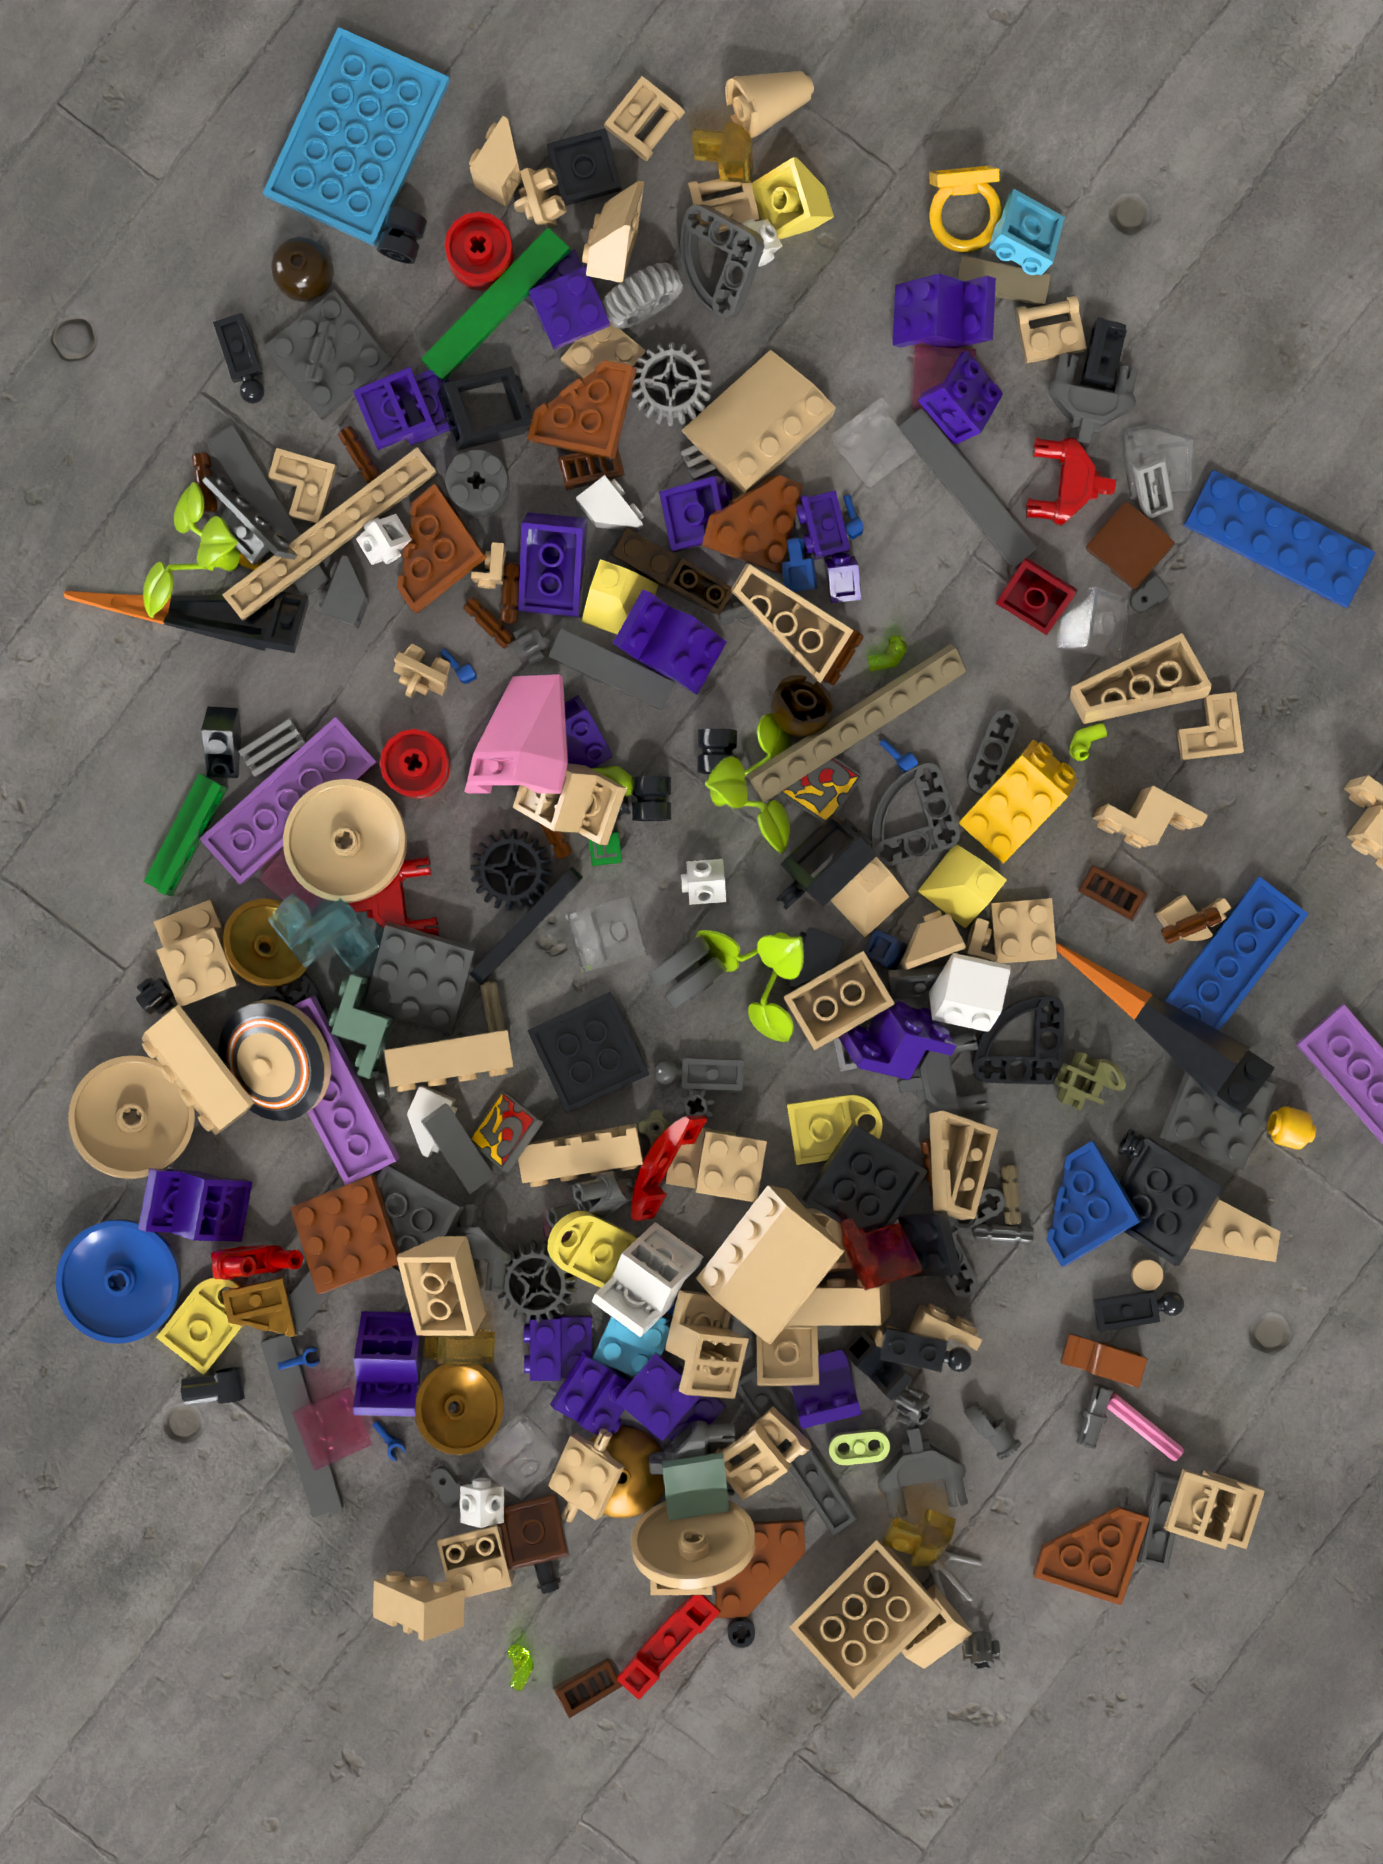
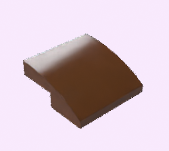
M1125 501L1087 544L1086 550L1108 566L1112 574L1135 590L1171 550L1175 542L1149 518Z

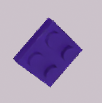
M575 249L571 250L536 288L529 290L528 296L543 331L547 333L553 350L610 326L590 276H586L587 268L582 266Z
M938 273L896 284L892 345L902 348L925 343L951 350L993 340L996 278L984 276L962 281Z
M408 367L353 390L378 450L404 439H407L410 446L450 431L437 394L443 382L431 370L414 376L411 368Z
M644 589L641 591L613 641V644L647 668L673 679L696 695H698L727 641L695 617L668 606L651 592Z
M896 1001L895 1005L874 1016L868 1030L862 1026H857L838 1037L857 1068L910 1080L926 1050L952 1056L957 1046L950 1037L949 1031L942 1026L940 1021L932 1020L930 1009L921 1008L920 1010L912 1008L900 1001Z
M149 1168L138 1229L144 1232H169L193 1241L242 1242L252 1181L219 1178L201 1171Z
M361 1311L354 1354L357 1383L353 1402V1415L415 1417L416 1392L420 1385L422 1372L421 1335H416L411 1312Z
M657 1352L652 1355L615 1399L620 1406L661 1441L666 1437L672 1441L692 1421L703 1420L707 1424H712L726 1407L717 1397L685 1395L679 1392L683 1368L679 1365L675 1369Z

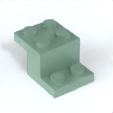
M350 974L349 979L344 978L341 984L339 996L343 997L339 1009L334 1008L329 1025L333 1026L331 1034L367 1045L364 1049H360L355 1066L359 1067L357 1075L369 1079L378 1075L385 1053L384 1050L387 1047L396 1017L362 1007L371 977L362 974Z

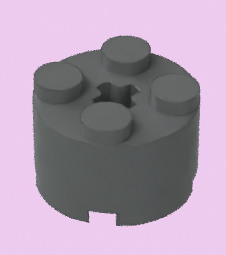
M469 450L456 455L446 473V488L453 503L468 516L476 518L491 516L506 503L509 497L510 483L505 468L499 458L487 451ZM476 479H482V482L485 483L480 484L479 489H474L471 484L475 483Z

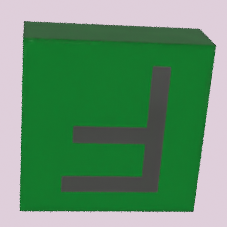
M619 832L611 833L608 845H599L589 839L592 867L622 863Z

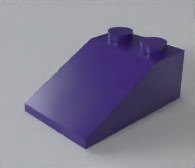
M527 512L522 521L518 611L579 617L587 546L588 518Z

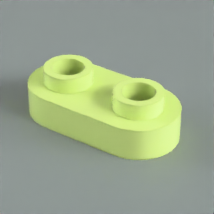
M877 1429L840 1432L830 1439L828 1450L832 1460L839 1465L873 1463L882 1461L887 1457L890 1451V1443L887 1436ZM871 1440H878L879 1446L876 1449L868 1447ZM847 1443L849 1449L846 1452H840L838 1450L839 1444Z

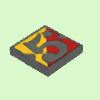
M834 757L778 794L821 823H824L832 814L836 815L862 775Z
M502 1090L470 1135V1139L475 1147L501 1170L509 1173L543 1122L509 1093Z

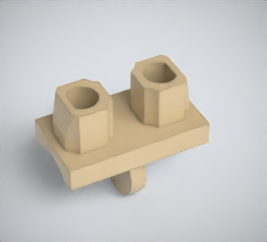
M528 167L521 170L524 188L519 189L521 198L514 202L515 211L525 212L527 220L534 219L537 225L545 224L549 229L557 226L556 219L566 213L567 210L560 196L554 195L549 198L547 192L548 189L558 184L555 171L550 168L535 171Z
M411 644L404 653L398 652L394 659L396 664L393 672L401 675L399 683L407 686L405 695L412 698L416 692H419L426 696L429 690L443 696L447 688L450 663L442 658H436L431 667L421 663L425 657V651L414 644Z

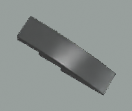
M559 628L547 654V657L658 710H663L675 682L561 628Z

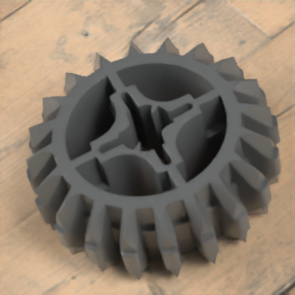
M531 1240L529 1244L530 1250L528 1251L525 1245L520 1243L518 1245L519 1255L510 1249L512 1261L506 1264L505 1292L497 1296L499 1301L509 1299V1302L504 1306L505 1311L510 1310L513 1306L517 1308L513 1314L515 1319L520 1316L521 1312L526 1313L525 1323L530 1322L532 1315H536V1321L540 1323L544 1313L547 1319L552 1320L554 1319L553 1309L562 1315L565 1310L560 1303L562 1302L566 1305H571L572 1299L566 1293L575 1294L577 1288L568 1285V1283L576 1282L577 1276L567 1275L568 1272L562 1270L553 1262L548 1251H546L547 1241H543L541 1249L538 1250L536 1249L535 1240ZM526 1259H544L535 1270L518 1266L520 1262ZM551 1265L557 1269L560 1275L561 1290L556 1289L554 1284L547 1278V1272ZM541 1270H544L540 1282L543 1287L540 1288L538 1285L537 1289L534 1288L531 1294H528L532 1283L529 1277L532 1276L534 1279L535 1275H539ZM512 1273L518 1276V1280L525 1286V1292L521 1299L517 1297L511 1283ZM538 1294L554 1298V1300L544 1305L536 1306L529 1304L531 1299Z

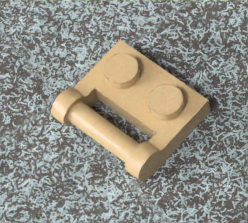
M641 76L604 123L605 129L630 147L641 159L648 161L653 154V148L675 120L679 121L685 111L670 97ZM661 106L666 110V113L643 142L640 141L637 135Z
M748 169L739 170L736 175L698 183L697 181L688 183L693 205H708L741 224L750 219H754L755 222L760 221ZM740 186L743 191L702 202L701 198L703 195ZM697 214L696 218L700 221L699 225H710L712 223L704 221L700 218V214ZM723 223L719 228V233L728 231V226Z
M1076 295L1066 297V301L1028 309L1026 306L1015 309L1026 364L1059 357V354L1063 353L1070 355L1086 351L1087 346ZM1068 313L1069 321L1030 329L1029 321Z
M773 1406L753 1424H761L767 1432V1437L776 1447L786 1438L791 1442L792 1445L782 1454L789 1463L797 1456L804 1455L811 1449V1443L807 1437ZM748 1430L745 1431L739 1438L747 1434ZM753 1444L738 1455L746 1459L757 1452L759 1448Z
M759 1423L750 1427L747 1434L724 1449L718 1448L711 1453H723L726 1480L742 1500L787 1473L791 1467V1464L767 1437L765 1428ZM753 1444L759 1448L757 1452L735 1466L729 1462L731 1458Z

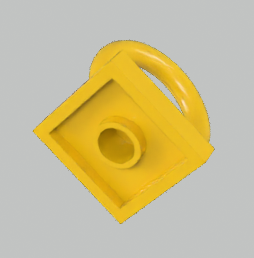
M987 165L929 171L930 184L938 188L941 187L932 200L929 212L930 226L937 240L946 248L956 252H972L987 245L991 241L996 223L1002 217V206L999 196L994 188L988 184L989 182L1000 181L999 168ZM982 194L990 208V218L985 230L977 237L969 240H960L951 236L945 230L941 218L942 208L950 195Z

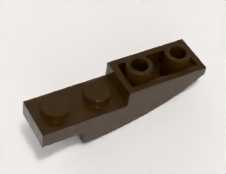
M628 527L624 529L611 553V556L634 568L642 576L718 616L732 594L731 586L687 560L678 558Z

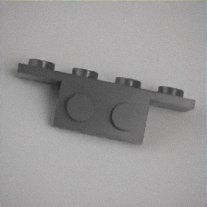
M205 476L202 482L227 506L221 518L224 519L231 534L239 542L235 547L252 564L260 565L269 550L277 557L296 559L298 554L290 547V541L283 535L276 533L270 527L272 525L271 522L264 516L257 514L252 509L253 504L245 497L238 495L233 490L234 485L228 479L222 476H218V478Z

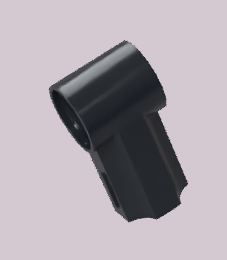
M241 1367L217 1370L213 1374L181 1379V1397L184 1405L213 1401L224 1404L245 1399Z

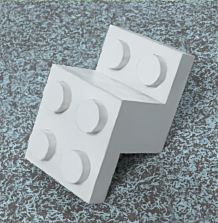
M655 1222L621 1254L612 1278L594 1294L592 1302L639 1337H642L675 1304L678 1292L681 1290L684 1281L701 1265L704 1256Z

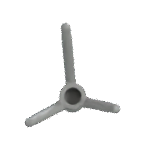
M924 1539L916 1548L925 1556L923 1560L928 1564L937 1588L945 1596L938 1573L940 1569L968 1601H972L973 1596L946 1567L945 1563L948 1560L981 1566L982 1560L950 1553L943 1549L940 1550L936 1546L933 1548Z

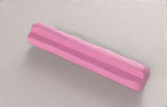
M1117 1394L1111 1395L1107 1407L1110 1411L1172 1461H1177L1184 1452L1182 1446Z

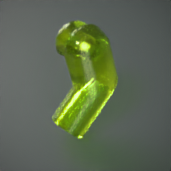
M893 635L888 639L889 644L883 654L867 656L869 671L892 668L898 665L907 650V643L901 635Z
M516 1643L511 1645L507 1651V1656L512 1660L516 1670L509 1685L517 1691H522L533 1671L534 1662L528 1649Z

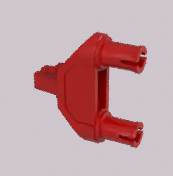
M1066 437L1062 441L1035 438L1033 457L1059 459V462L1062 464L1058 498L1055 502L1028 498L1026 518L1049 519L1055 525L1062 526L1090 499L1097 500L1098 494L1113 495L1115 493L1116 479L1100 477L1101 471L1095 470V465L1075 438Z
M429 856L404 860L398 874L385 889L365 900L349 903L350 913L367 912V919L373 918L383 928H385V924L389 921L439 936V928L426 929L427 926L439 925L437 917L410 921L407 918L403 882L405 878L431 876L430 867L418 868L419 866L431 865Z
M277 1245L240 1246L219 1249L211 1253L213 1275L218 1280H231L234 1277H247L260 1273H276L282 1268L295 1270L299 1269L303 1263V1255L299 1250H283Z

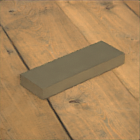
M962 255L957 279L968 281L990 276L996 278L995 297L1036 306L1045 305L1051 274L1043 273L1041 276L1038 274L1029 275L1019 267Z

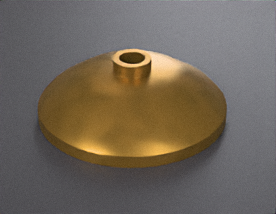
M266 898L244 903L231 914L223 930L222 945L228 963L242 978L259 986L279 987L294 982L307 970L314 955V936L307 920L294 907L279 900ZM259 946L267 948L268 953H262L259 950Z
M451 1361L441 1364L429 1372L418 1387L414 1417L416 1426L425 1441L441 1452L453 1455L475 1452L491 1441L501 1425L504 1401L500 1386L488 1370L476 1363ZM452 1401L457 1406L454 1413L449 1411V1404Z
M620 1426L618 1431L612 1434L606 1450L613 1459L624 1465L622 1472L627 1475V1479L617 1482L603 1514L613 1518H631L648 1511L663 1494L665 1489L663 1474H650L649 1454L663 1452V1450L648 1433L635 1427ZM595 1434L589 1441L595 1442L598 1435Z

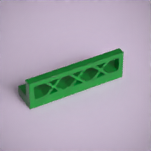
M202 774L197 776L143 882L156 888L158 892L164 895H174L201 843L200 838L206 833L228 790L227 787Z

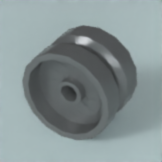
M702 935L648 975L657 987H664L673 979L677 981V984L669 989L665 995L666 1000L673 1009L689 998L692 1000L714 984L713 980L727 970L719 957H712L703 965L699 964L698 960L709 953L711 948Z

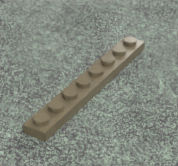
M949 644L825 724L822 729L813 735L806 736L747 774L759 799L762 802H766L966 673L967 671L956 647Z

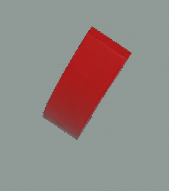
M704 1115L685 1116L669 1126L650 1148L641 1165L634 1186L631 1218L635 1221L655 1218L667 1195L659 1186L681 1145L694 1144L708 1119Z
M691 1595L648 1638L624 1667L616 1680L640 1700L659 1679L660 1673L698 1633L701 1634L720 1614L721 1610L704 1595Z

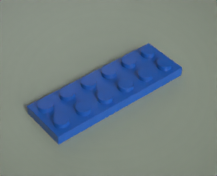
M1215 470L1210 472L1183 525L1344 608L1349 607L1376 553Z
M1257 877L1174 985L1164 1001L1220 1031L1308 916V913L1263 878Z

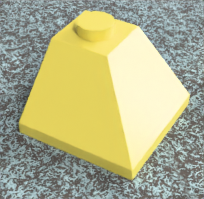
M797 157L789 159L751 183L760 219L769 220L770 224L775 228L779 240L813 230L834 217L826 188Z
M600 559L589 590L581 622L617 635L641 591L644 589L655 595L659 584L627 568Z
M956 844L947 852L919 888L918 892L944 913H950L952 919L966 929L990 903L1007 879L984 861Z

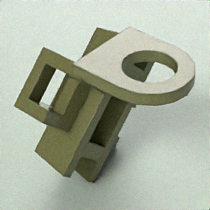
M1075 1052L1070 1065L1062 1063L1054 1081V1084L1060 1086L1056 1098L1064 1104L1072 1105L1079 1111H1081L1086 1098L1103 1105L1105 1101L1100 1099L1099 1096L1104 1086L1116 1091H1121L1126 1087L1123 1073L1114 1062L1104 1058L1101 1060L1087 1057V1054ZM1112 1070H1113L1114 1073L1116 1074V1076H1117V1078H1118V1082L1115 1080V1078H1114V1076H1113V1073H1112ZM1094 1081L1089 1094L1086 1093L1090 1082Z

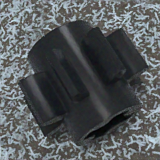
M151 977L146 978L136 987L141 993L135 998L148 1014H152L154 1011H157L158 1014H163L174 1005L169 1000L174 995L173 991L160 977L155 981Z

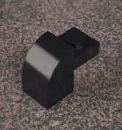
M862 1328L842 1351L892 1401L913 1378L903 1368L902 1364L879 1359L881 1348L876 1345L873 1337Z

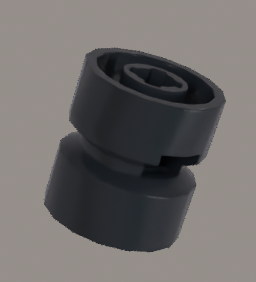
M390 207L384 224L388 230L381 233L377 251L392 260L414 264L420 248L417 240L423 238L427 220L411 210Z
M715 728L698 730V748L702 750V753L698 755L697 773L711 774L722 759L729 756L737 758L732 753L737 748V730Z
M632 777V795L637 797V801L632 803V821L671 820V803L666 800V797L671 794V777Z

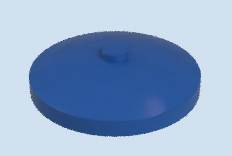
M127 1219L108 1220L85 1229L66 1247L57 1267L56 1292L64 1314L80 1332L101 1342L128 1343L148 1336L169 1318L180 1295L181 1270L174 1250L158 1232L139 1230V1222Z

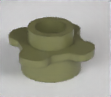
M654 1109L647 1120L639 1122L638 1130L640 1133H645L650 1139V1144L653 1145L659 1136L673 1123L668 1122L663 1117L661 1110ZM658 1125L659 1130H654L653 1126Z

